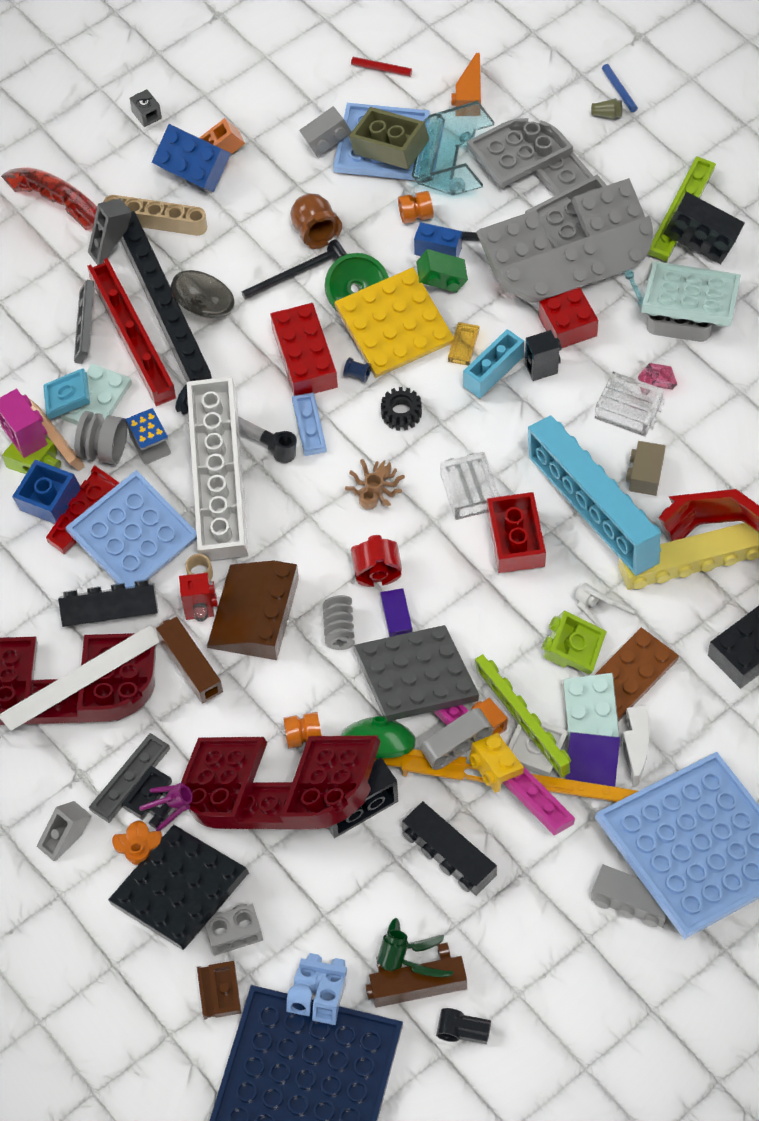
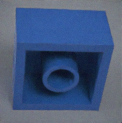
M35 459L12 498L20 511L55 524L60 515L65 514L69 508L68 504L71 499L75 498L79 493L80 485L73 473Z

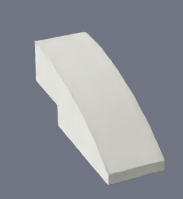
M646 705L627 708L626 723L628 731H623L622 746L633 787L638 786L647 760L650 729Z

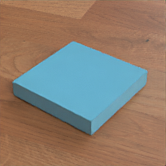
M84 368L43 385L46 415L49 419L90 403L87 372Z

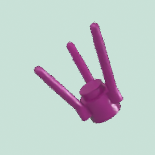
M182 782L171 786L151 788V793L168 792V794L164 798L139 807V810L143 811L167 803L171 808H178L157 827L156 831H161L182 812L190 809L189 804L192 802L193 796L190 788Z

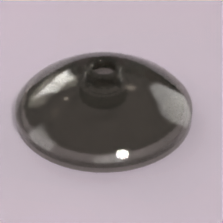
M194 270L182 271L176 274L171 282V292L175 300L185 310L196 316L207 319L222 318L230 314L234 307V297L230 289L219 279L207 273Z

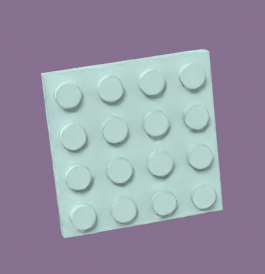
M653 261L641 312L652 316L662 315L672 319H687L696 323L707 322L717 326H731L741 274Z

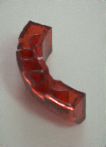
M31 167L9 169L1 175L14 192H31L32 190L39 192L42 197L49 201L64 205L66 212L85 230L93 228L97 205L67 181L46 171Z

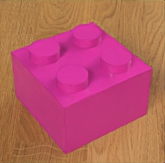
M16 388L0 397V424L22 457L25 458L48 445L45 438L48 433L42 424L44 421L39 411H33L31 408L32 403L26 394L22 395Z

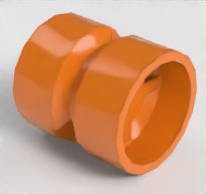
M429 191L418 192L415 194V197H412L410 194L398 196V207L403 224L416 222L417 218L422 221L434 217Z
M318 712L304 714L301 719L297 715L283 717L288 749L302 747L303 743L307 742L309 736H322Z

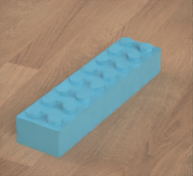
M550 415L528 426L529 459L634 575L637 576L659 564L661 531L658 526L652 524L647 519L644 511L638 509L633 504L630 496L624 494L619 489L617 482L606 475L603 467L597 465L591 458L590 453L579 446L576 438L566 432L563 424L557 422Z

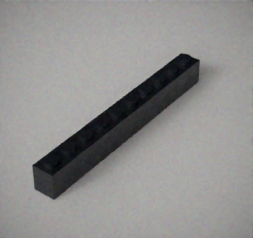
M132 211L128 229L120 241L186 383L189 381L212 379L210 369L135 211Z

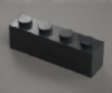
M146 579L135 581L134 586L125 587V583L112 584L111 589L101 590V586L87 588L86 593L78 594L77 590L64 591L63 596L58 598L62 627L158 613L155 583H149V580Z
M424 801L402 820L403 836L410 843L415 842L419 845L422 853L431 860L433 858L439 863L440 869L446 875L454 876L464 891H471L477 896L497 876V865Z

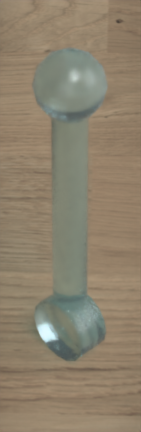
M631 270L626 271L625 278L630 280L639 300L638 305L642 307L644 299L634 281V272Z

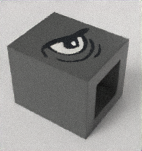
M148 89L129 98L132 113L143 127L162 119L160 104Z

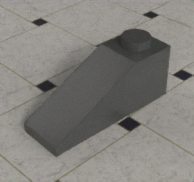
M121 198L98 203L88 248L89 255L97 265L104 263L103 259L109 256L128 229L131 210Z

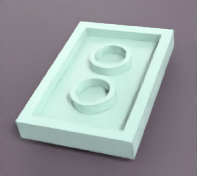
M92 363L86 371L90 403L60 415V419L78 425L82 413L90 411L94 415L96 413L102 414L105 420L108 415L113 414L131 386V378Z
M607 673L563 679L569 740L570 732L620 737L613 674Z

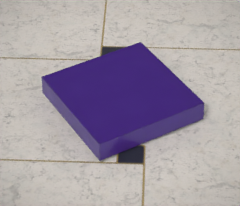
M570 732L568 755L571 762L570 773L566 775V779L615 787L620 737Z

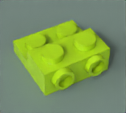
M564 610L559 616H554L549 624V629L552 632L550 637L547 636L542 644L541 649L545 651L543 658L561 667L570 665L590 675L594 671L607 631Z

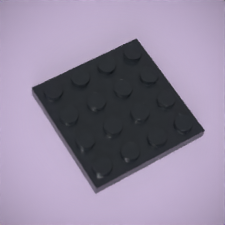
M173 824L161 838L160 844L150 851L147 859L138 864L110 896L108 901L115 908L184 951L249 872L245 866Z

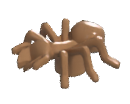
M361 459L360 463L363 467L365 481L360 480L358 475L350 470L349 474L354 477L358 485H364V487L357 490L354 486H345V490L352 491L356 496L359 495V504L364 509L370 510L375 508L378 504V498L382 506H391V503L384 499L382 493L384 492L388 496L394 497L397 493H402V489H394L390 492L384 486L396 487L399 481L405 478V475L396 477L394 482H387L386 480L393 478L397 472L395 468L392 474H390V462L384 466V460L379 465V468H377L379 462L376 461L373 467L375 473L369 474L364 459Z

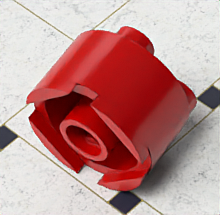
M372 535L368 537V541L351 547L354 573L358 584L374 587V583L382 582L383 586L391 584L401 577L402 565L397 542L382 539L381 535Z

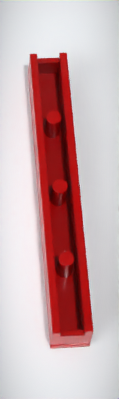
M108 258L103 259L104 263L94 267L91 264L87 265L90 280L94 281V287L155 406L176 399L174 384Z

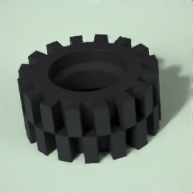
M399 387V391L393 388L391 389V394L387 391L385 397H382L381 417L386 425L389 423V428L393 429L396 426V430L400 431V427H404L405 431L408 430L409 425L413 428L415 423L418 424L420 422L422 402L420 396H417V392L414 390L410 393V388H406V391H403V387ZM397 405H407L410 407V410L405 413H397L393 411V408Z

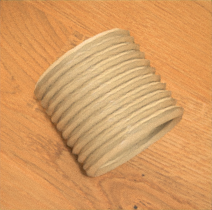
M204 554L190 556L185 563L187 575L193 574L191 570L194 567L203 565L208 568L205 573L208 572L209 581H211L213 570L210 559Z

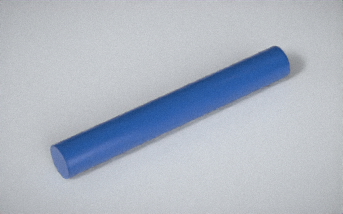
M609 64L603 65V72L630 112L637 111V105Z

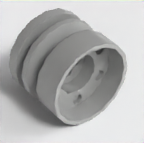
M90 411L83 412L75 434L74 449L76 457L83 459L87 457L89 460H94L98 455L100 462L117 465L123 455L127 438L126 419L108 415L104 420L103 415L100 413L94 415Z

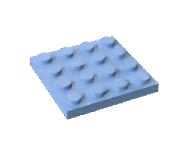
M348 102L346 105L344 120L351 131L354 130L370 107L424 121L426 129L428 128L430 110ZM347 136L338 143L333 171L337 173L417 181L423 150L408 170L354 154L350 138Z
M137 470L66 526V531L115 583H125V587L134 586L135 581L149 580L197 540L194 528Z

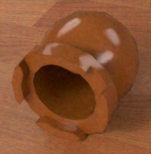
M307 193L297 198L291 207L292 225L300 233L304 244L309 245L311 249L325 247L329 244L328 241L335 235L337 237L340 235L342 222L337 214L333 212L330 203L321 195Z

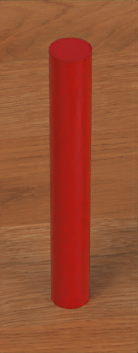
M352 57L351 65L410 77L412 75V68L358 57Z

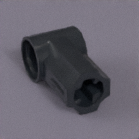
M443 1008L440 1012L436 1037L448 1042H457L460 1039L487 1045L491 1020L466 1016L457 1009Z

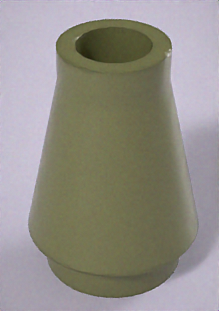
M615 98L592 103L591 105L592 116L611 119L622 117V100Z

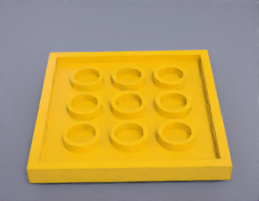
M413 267L334 303L336 310L366 363H371V372L375 378L454 343L455 340L423 283H419V276Z

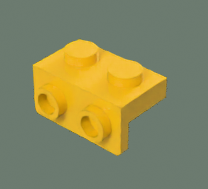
M498 733L472 743L469 755L470 763L473 768H477L482 775L484 783L490 786L495 793L500 791L502 782L523 774V765Z

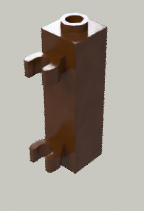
M177 616L171 620L163 621L156 627L158 640L202 704L223 693L221 680Z
M447 942L437 944L440 960L420 964L430 968L453 971L454 973L449 977L422 975L411 970L412 967L409 966L388 971L383 969L377 962L378 973L369 974L370 984H365L368 1000L373 999L375 1008L466 990L467 976L462 956L451 958Z

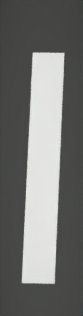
M149 625L2 712L0 719L10 731L14 730L158 644L160 641L158 640L156 630Z

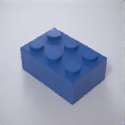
M168 124L151 163L214 192L231 153L176 126Z

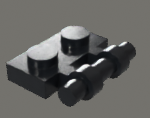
M151 766L123 801L122 807L141 820H144L148 813L152 814L153 817L149 821V825L157 829L161 822L169 817L168 813L172 808L167 803L162 804L161 807L155 806L140 811L139 807L158 800L161 796L166 797L168 792L151 793L150 789L170 786L172 783L171 777Z

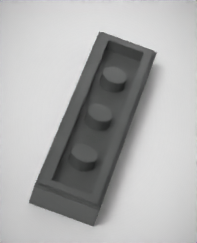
M88 279L79 291L74 363L81 365L89 354L94 281Z
M149 733L91 803L89 810L110 823L122 809L123 801L151 766L155 768L168 753L170 745Z

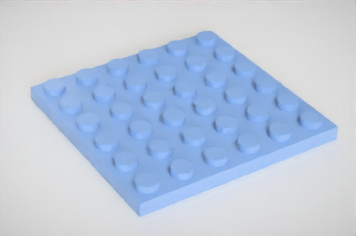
M718 752L596 813L595 819L684 940L759 899V805Z

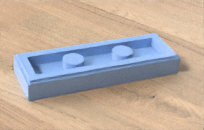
M314 393L292 396L304 456L327 452Z

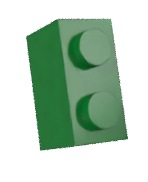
M427 249L416 261L419 283L457 293L468 281L465 259Z

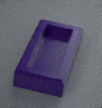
M404 589L380 592L389 637L413 632Z

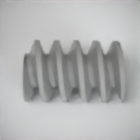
M346 595L330 597L322 604L325 644L335 650H346L355 644V640H353L355 635L352 631L354 629V624L352 623L353 615L351 614L353 612V607L351 606L352 598Z

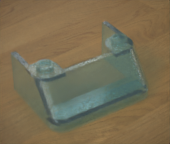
M479 101L434 113L426 117L424 122L429 141L414 161L413 179L419 185L452 196L483 188V183L466 163L456 166L459 148L467 146V141L475 137L477 130L494 126L495 122Z

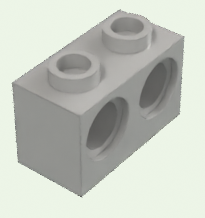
M253 903L237 905L233 910L227 912H216L205 925L214 956L263 941L262 931ZM244 920L251 921V924L247 927L239 926L240 922ZM218 928L226 929V932L221 935L214 933Z

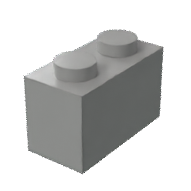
M334 106L299 130L317 157L352 133Z

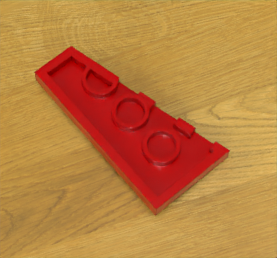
M94 465L89 478L81 484V490L77 496L69 502V508L65 514L60 515L46 536L47 542L65 554L77 543L66 531V526L116 487L119 482Z

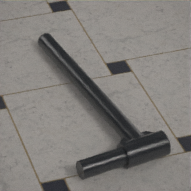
M334 239L329 242L327 252L241 291L244 299H247L328 260L336 261L347 253L340 242Z

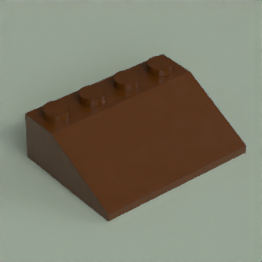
M275 560L230 564L207 648L277 660L299 581L297 564Z

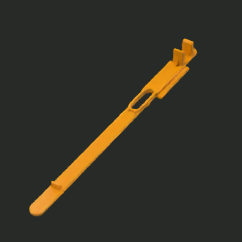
M413 749L403 756L382 758L387 766L401 768L405 777H407L408 772L456 780H463L465 778L484 783L482 777L468 775L464 772L466 769L477 770L471 764L466 763L467 757L460 756L438 770L432 769L422 751ZM532 774L550 792L618 802L638 792V790Z

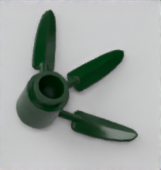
M394 918L391 921L387 934L383 936L377 957V962L383 969L394 971L400 969L402 965L412 967L411 970L413 972L427 976L449 977L454 973L453 971L430 968L404 960L407 949L412 948L415 952L428 950L443 942L444 935L408 943V936L401 931L399 920Z

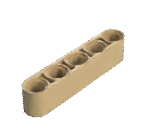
M109 195L103 201L121 198L126 206L130 208L131 212L135 211L142 228L195 236L203 235L208 228L206 213L200 207L120 195Z

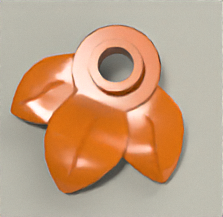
M138 820L128 826L126 834H115L112 838V843L116 852L125 854L129 862L138 865L147 859L150 851L160 844L162 832H149L146 823Z

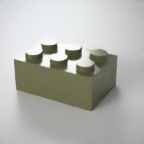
M373 107L368 109L349 135L354 154L408 170L429 141L424 121Z

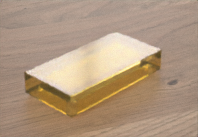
M458 322L449 351L448 362L470 365L480 326Z

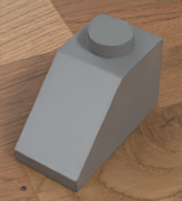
M75 801L57 806L36 847L51 860L57 861L82 836L92 815Z

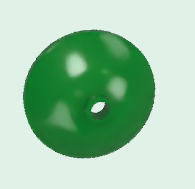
M363 253L346 254L337 259L328 269L324 283L325 294L331 306L336 310L334 306L335 301L355 293L351 290L352 285H355L358 291L389 278L383 265L372 256Z
M383 716L369 717L354 722L346 727L341 736L377 735L381 742L376 758L403 756L411 752L415 748L416 743L415 735L409 728L395 720L387 722V719Z

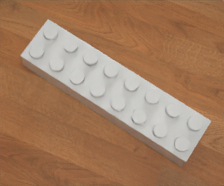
M230 376L187 382L198 553L206 555L210 560L249 556L237 395L233 378Z

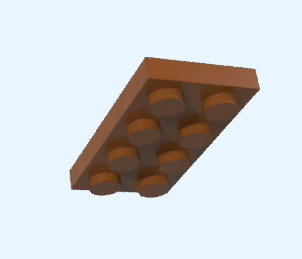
M642 627L595 674H613L618 722L626 715L627 708L633 707L679 658L677 653Z

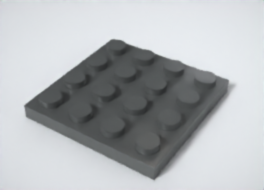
M446 625L354 645V653L383 717L387 719V722L479 701V693Z

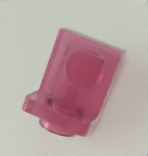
M649 363L638 375L643 394H648L654 387L673 390L677 386L671 366Z

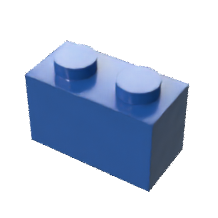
M420 222L414 237V255L422 256L427 249L459 258L462 249V231Z

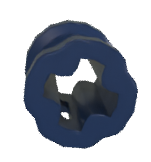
M349 357L344 366L343 376L356 377L366 383L371 373V363L362 364Z

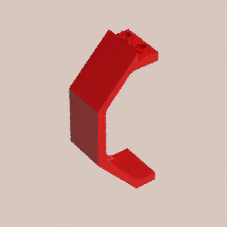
M737 489L668 496L672 504L665 508L658 517L670 541L685 538L695 527L711 523L742 521L759 533V505Z

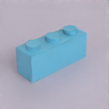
M506 329L463 370V387L478 398L485 395L524 357V340Z

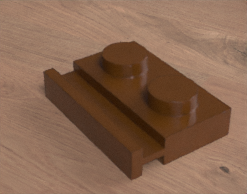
M229 961L211 964L208 967H197L204 1020L210 1017L218 1018L242 1014L235 962Z

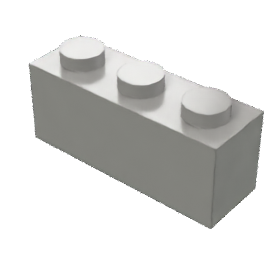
M602 864L591 892V901H594L601 908L608 909L610 907L615 909L624 917L641 919L650 927L659 926L664 928L667 916L641 880L636 876Z

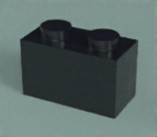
M551 330L526 337L525 366L532 381L558 374V365L561 364L559 351L562 350L559 338H555Z

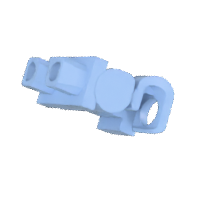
M309 953L306 959L301 958L299 968L294 977V985L288 991L286 1012L310 1016L312 994H316L313 1002L312 1021L336 1025L340 1002L346 987L347 967H345V960L335 958L332 959L331 964L322 963V957L313 953ZM300 1003L306 1009L297 1010L292 1006V1004Z

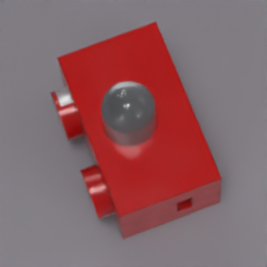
M208 572L179 576L181 600L186 620L195 619L198 622H203L208 617H214V607H218L214 581H209Z

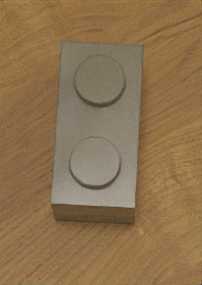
M638 441L637 448L632 449L630 463H633V468H628L626 482H630V492L657 496L666 445Z

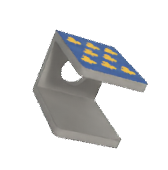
M153 408L126 418L129 436L145 465L171 454V450L166 443L168 435Z

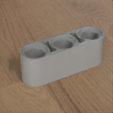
M648 314L647 330L653 335L698 342L708 340L711 335L712 323H696L692 320L672 319L662 315L652 316Z
M475 708L426 739L421 744L420 750L432 769L438 770L469 751L473 742L490 736L494 729L482 710Z

